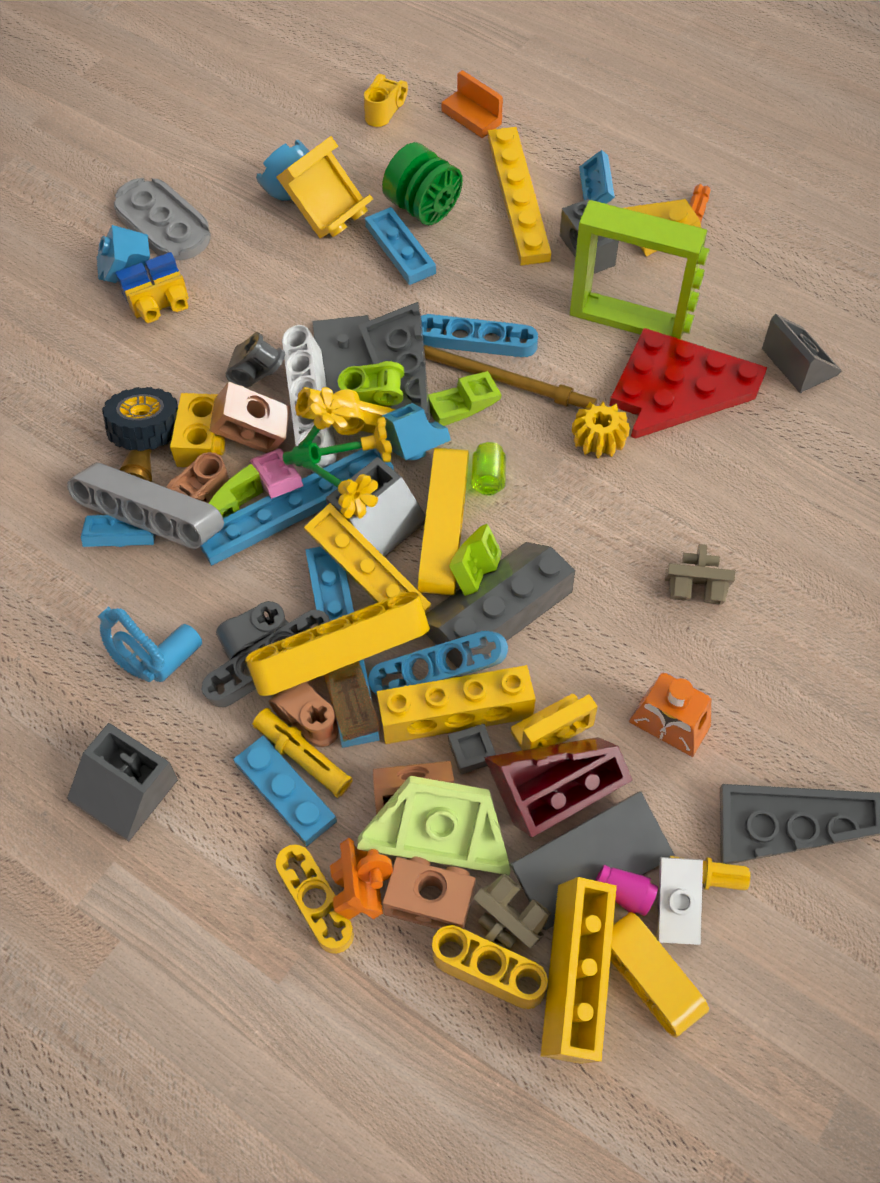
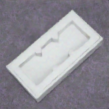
M660 857L657 940L660 943L701 945L703 860Z

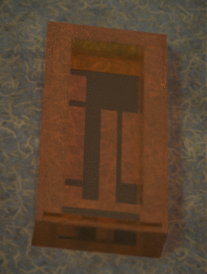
M359 661L324 674L323 676L343 742L380 731L378 718Z

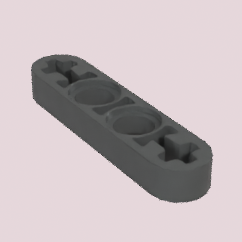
M310 610L213 670L202 682L203 694L214 706L227 707L251 693L256 687L252 677L244 675V669L247 665L245 658L247 655L259 648L311 629L313 624L321 625L331 620L328 615L320 610ZM234 673L242 681L241 683L237 684L235 682L236 680L232 677ZM223 683L225 692L219 695L216 686Z

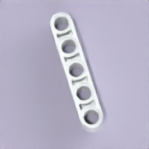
M295 325L289 328L282 338L296 446L305 439L314 426V420L303 418L296 414L295 405L298 393L303 387L319 391L323 387H327L321 349L308 328L304 325ZM333 426L321 429L312 443H316L319 448L334 446ZM337 453L321 456V460L317 465L325 468L335 463Z

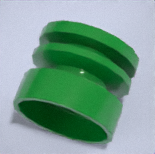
M413 142L401 148L390 160L384 173L382 191L389 201L399 208L407 210L409 215L416 217L422 224L430 226L445 218L454 207L463 186V175L460 169L449 164L445 159L438 157L435 152L423 144Z

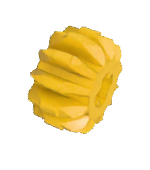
M604 401L599 406L589 402L586 409L578 410L576 419L572 423L575 447H583L584 455L595 452L598 459L602 453L612 457L616 450H622L630 431L626 412H618L617 404L607 407Z

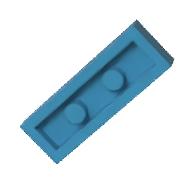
M392 207L365 218V227L409 285L436 274V264Z
M264 735L233 759L237 768L306 847L337 822L333 812Z

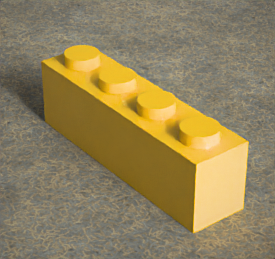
M580 877L558 885L540 1057L578 1064L602 1062L617 885Z

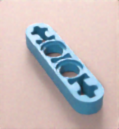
M435 314L421 316L424 345L514 357L532 356L538 348V332L532 326ZM427 328H431V332H426ZM456 330H464L468 332V335L464 338H457L452 333ZM494 333L500 336V339L490 342L485 340L484 336ZM506 337H510V342H506ZM521 339H526V343H520Z
M480 631L381 662L370 671L368 677L369 686L377 694V691L460 677L490 668L504 661L508 653V644L506 639L497 632ZM487 641L496 644V649L491 651V657L487 654L473 656L471 649L484 648L487 646ZM453 648H457L463 658L462 664L456 670L450 669L446 663L447 653ZM419 659H424L429 669L427 676L422 680H418L413 674V665ZM402 673L404 679L392 680L389 682V685L382 684V679L386 677V674Z

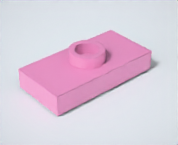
M280 448L250 460V463L259 472L261 484L271 499L303 487L301 476L294 466L284 463V452Z

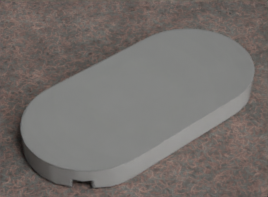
M137 178L125 183L117 190L114 202L117 217L130 230L147 234L149 247L159 256L172 252L175 260H186L197 256L208 246L211 234L206 218L162 180L152 178V181H145L144 178Z

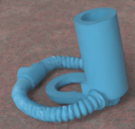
M108 606L97 616L100 619V636L103 645L109 655L112 656L111 658L114 662H117V665H120L121 668L131 675L144 679L147 682L152 680L157 682L165 681L202 645L200 635L187 624H181L157 646L151 639H148V636H145V633L137 627V624H135L125 610L121 608L111 609ZM120 621L131 635L119 631L112 638L111 628ZM123 642L131 647L134 651L133 654L124 646Z

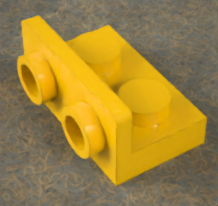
M570 694L511 727V734L522 750L561 744L594 726L598 706L590 694L581 699H578L575 694Z

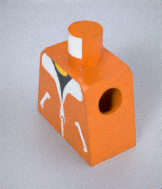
M661 673L647 690L631 716L629 723L694 757L711 727L712 699L703 692L693 688L688 680L683 678L676 679L667 673Z

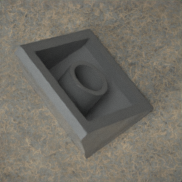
M778 314L771 318L762 350L799 393L836 377L842 372L804 327Z

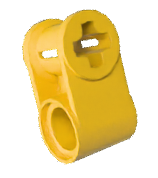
M379 73L370 87L364 92L365 122L373 127H382L388 124L398 108L405 102L408 83L404 80L397 82L387 79L384 74Z

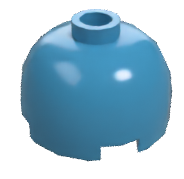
M295 140V145L290 148L286 143L283 144L263 162L266 170L263 174L258 173L256 175L257 182L270 196L281 201L292 200L276 176L310 151L300 140Z

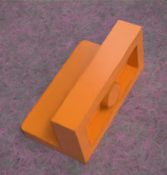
M463 70L457 73V91L441 102L442 112L481 138L488 135V130H494L502 124V95Z

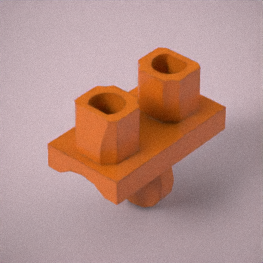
M347 838L340 843L341 858L330 865L332 879L336 884L344 888V891L333 897L334 910L348 920L361 912L375 919L383 914L380 888L383 886V881L391 877V873H393L392 861L389 857L379 854V851L376 849L369 851L357 849L354 841Z

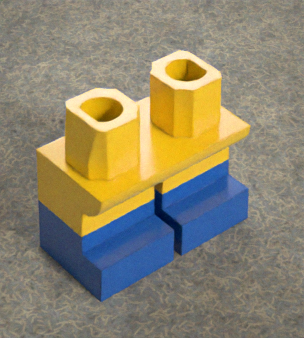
M172 252L145 261L150 280L143 263L115 272L122 294L136 319L142 317L146 323H151L159 319L161 316L159 310L170 306L172 311L175 312L188 309L187 300L189 297L184 278L177 268Z

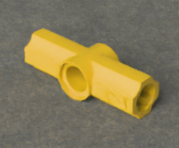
M306 387L302 388L298 393L295 405L297 416L315 419L309 413L311 405L308 403V398L312 392L320 395L321 391ZM345 389L333 394V399L337 395L342 396L346 400V404L343 407H349L354 411L353 417L346 420L347 426L342 430H336L341 435H354L360 431L373 433L377 426V419L396 410L360 401L358 393L353 390Z

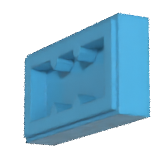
M601 150L579 166L583 199L607 204L615 198L609 157Z
M109 515L85 516L81 541L83 547L154 545L156 534Z

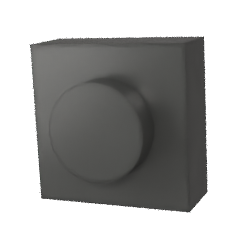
M485 724L448 735V742L460 775L488 766L484 757L496 755Z

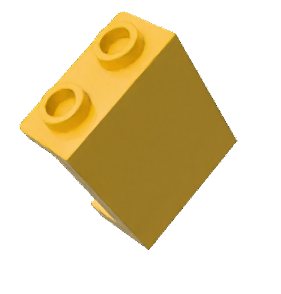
M332 136L276 176L319 238L329 233L332 237H335L347 228L344 223L347 219L351 217L355 221L368 211L365 205L373 200L370 194L366 197L361 196L331 152L338 147Z

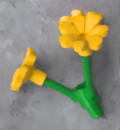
M323 387L320 395L312 392L308 398V403L311 405L309 413L312 417H315L313 421L314 426L298 446H295L292 451L283 453V461L286 465L295 464L298 467L303 466V468L313 471L336 486L338 492L342 494L338 500L339 505L342 507L341 513L346 518H351L355 514L361 519L366 514L365 506L374 507L378 502V497L371 494L378 488L377 481L372 480L370 476L365 474L359 475L355 481L350 479L341 481L318 466L317 463L320 462L321 456L360 448L363 451L376 449L381 454L383 462H390L392 446L390 441L385 440L387 438L385 417L377 419V426L371 436L360 437V441L319 448L312 441L321 429L329 428L332 425L336 430H342L347 426L346 420H349L354 415V411L351 408L343 407L346 404V400L342 396L337 395L333 399L332 390L328 387Z

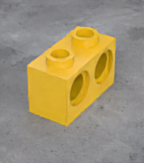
M181 393L170 445L176 467H189L198 456L204 453L211 452L224 455L225 438L209 431L214 400L218 394Z

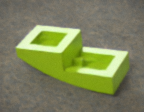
M488 371L458 378L456 388L428 394L430 413L433 419L443 426L463 420L499 401L502 396Z
M252 464L248 465L230 478L216 492L208 504L214 506L223 518L239 511V506L263 493L259 472Z
M488 524L480 526L461 545L449 565L464 596L478 592L483 575L497 570L502 551Z

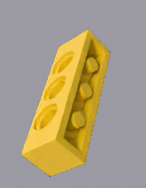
M527 665L377 691L385 744L459 732L481 724H485V727L521 721L534 714L536 701Z

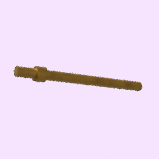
M424 345L426 359L473 374L488 371L495 381L552 398L556 404L566 407L570 404L586 409L589 402L595 406L597 404L596 398L574 392L572 387L560 384L558 387Z

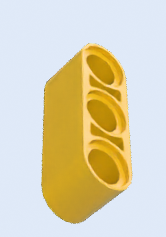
M629 912L613 925L610 961L661 1026L672 1037L677 1038L709 1012L706 1000L637 915Z
M444 926L433 936V960L441 971L519 1008L533 1009L543 1001L548 979L543 967L536 962L458 926ZM446 942L458 943L462 948L458 956L449 958L441 954L440 948ZM485 959H492L499 964L501 969L495 975L487 976L482 974L477 966ZM522 977H531L536 980L539 989L533 994H525L518 989L516 982Z

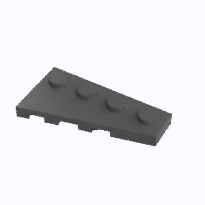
M415 302L360 324L359 328L373 364L392 361L404 367V376L401 378L400 390L403 392V401L398 405L390 406V408L399 409L413 403L423 408L427 420H431L419 303Z

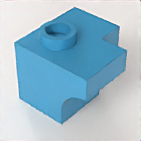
M111 225L107 236H102L99 243L98 255L96 257L98 279L117 283L118 279L115 272L139 263H143L145 267V261L150 258L148 235Z
M413 403L382 415L386 421V440L390 441L392 452L405 460L420 459L427 454L426 451L451 441L448 428L436 421L429 423L424 409Z

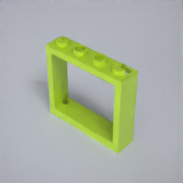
M589 200L579 222L569 316L640 335L643 329L647 328L682 339L683 333H690L695 315L689 313L690 311H695L700 293L694 292V290L700 289L705 273L704 269H700V265L705 266L710 248L704 247L708 230ZM598 236L687 258L676 314L591 292Z

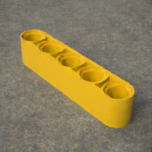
M434 448L418 577V591L420 593L455 595L456 579L449 565L460 548L469 450Z
M405 592L259 648L248 654L245 661L257 693L261 696H268L418 638L427 633L430 627L419 593Z

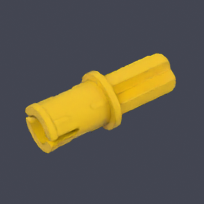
M706 857L705 861L703 860L702 886L704 890H709L710 886L737 890H747L749 888L751 873L748 867L712 862L710 857Z

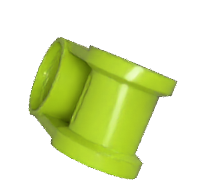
M385 361L378 364L347 367L338 377L339 388L341 390L356 391L360 401L380 406H394L403 401V392L400 390L401 378L404 376V367L397 362Z

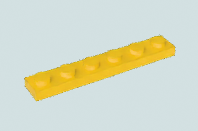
M517 127L488 130V142L520 265L551 262L550 246Z

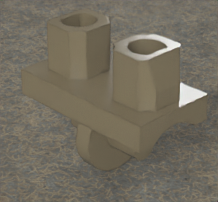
M699 544L696 554L683 553L682 563L695 564V566L669 563L668 569L665 570V581H669L670 599L690 600L692 584L705 585L704 602L722 605L726 600L729 587L735 581L736 570L705 567H719L720 556L707 555V545Z
M507 874L501 875L490 886L480 888L473 897L475 901L498 920L496 922L486 912L478 920V923L489 931L484 939L493 943L498 939L508 949L517 940L505 930L506 928L531 949L544 936L541 930L545 927L551 912L535 899L529 903L521 914L509 903L520 891L521 887Z

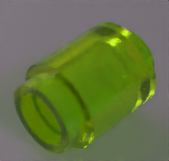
M485 442L478 445L472 455L471 486L483 495H494L503 490L506 484V454L499 444Z

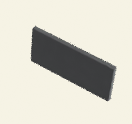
M369 315L312 321L314 339L322 352L326 386L332 390L333 394L341 390L337 380L344 369L351 366L373 364L359 328L360 324L370 321Z
M639 791L510 863V866L529 902L535 899L551 912L543 930H548L554 926L558 885L577 877L595 881L603 865L643 875L659 865L660 857L670 858V856H675L645 797Z

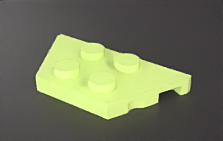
M409 776L361 832L357 840V849L369 851L376 849L382 854L405 858L417 856L429 862L510 875L511 871L492 797L488 789Z

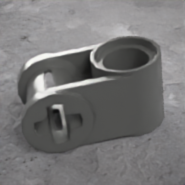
M256 332L234 348L226 371V378L229 382L242 385L245 388L251 387L254 383L277 371L285 358V351L281 348L275 349L263 340L262 334Z
M266 601L237 617L227 619L221 623L216 630V635L226 655L231 660L289 622L285 619L283 608L278 603ZM265 611L268 613L269 617H265Z

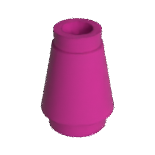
M606 865L601 867L595 880L617 885L615 902L628 912L639 913L643 916H646L658 892V886L650 883L651 878L613 867L610 868Z

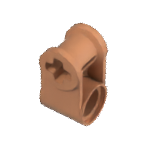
M208 452L198 456L179 476L173 478L166 488L209 503L216 492L230 478L222 457L216 453Z
M307 682L276 693L268 701L276 715L287 725L297 727L302 732L301 735L310 744L316 747H325L337 739L339 729L333 707L317 694Z

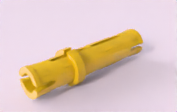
M269 708L263 709L255 717L252 727L273 742L275 749L281 755L287 754L331 791L336 798H339L348 790L353 782V778L350 775L348 776L324 754L301 737L302 732L297 727H289L271 712Z

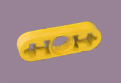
M301 845L286 846L279 852L276 858V868L280 878L321 948L333 954L344 952L350 947L354 939L351 921L335 911L330 912L334 908L333 897H335V894L310 852ZM294 857L297 861H302L301 867L307 878L302 883H300L293 869L287 870L290 858ZM314 888L323 890L326 893V900L322 906L312 909L304 905L303 898L307 891ZM328 913L335 927H345L341 931L343 938L339 941H335L333 937L324 938L329 933L322 918Z

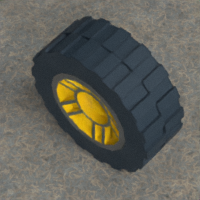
M136 387L111 396V399L105 402V407L102 408L108 440L111 443H115V446L119 448L123 447L126 450L138 451L152 450L161 445L168 444L172 440L178 410L176 398H173L171 393L165 392L163 389H154L152 387Z

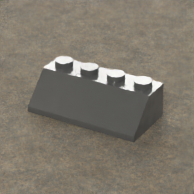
M525 542L501 559L497 570L483 575L478 592L464 596L462 590L459 589L455 592V595H451L427 612L425 615L430 629L425 634L436 645L480 631L497 632L507 641L573 592L576 570L551 546ZM487 641V646L484 648L471 649L473 656L477 654L489 655L493 649H496V644ZM457 648L451 649L447 653V657L459 668L463 661L462 654Z

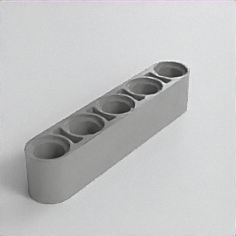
M96 462L69 479L67 483L71 497L80 505L189 548H199L221 531L224 526L221 513L211 504L102 463Z

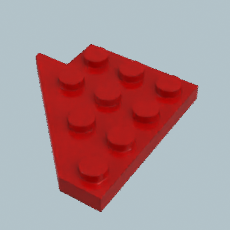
M644 328L610 398L609 406L617 404L618 409L638 415L631 433V437L636 439L755 400L768 367Z

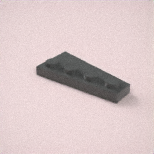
M722 784L720 786L721 863L723 864L744 862L880 835V792Z

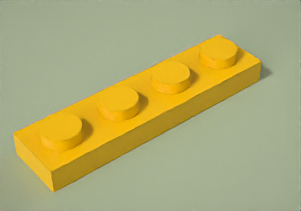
M331 503L304 526V530L376 603L405 592L419 593L424 611L426 612L431 607V603Z

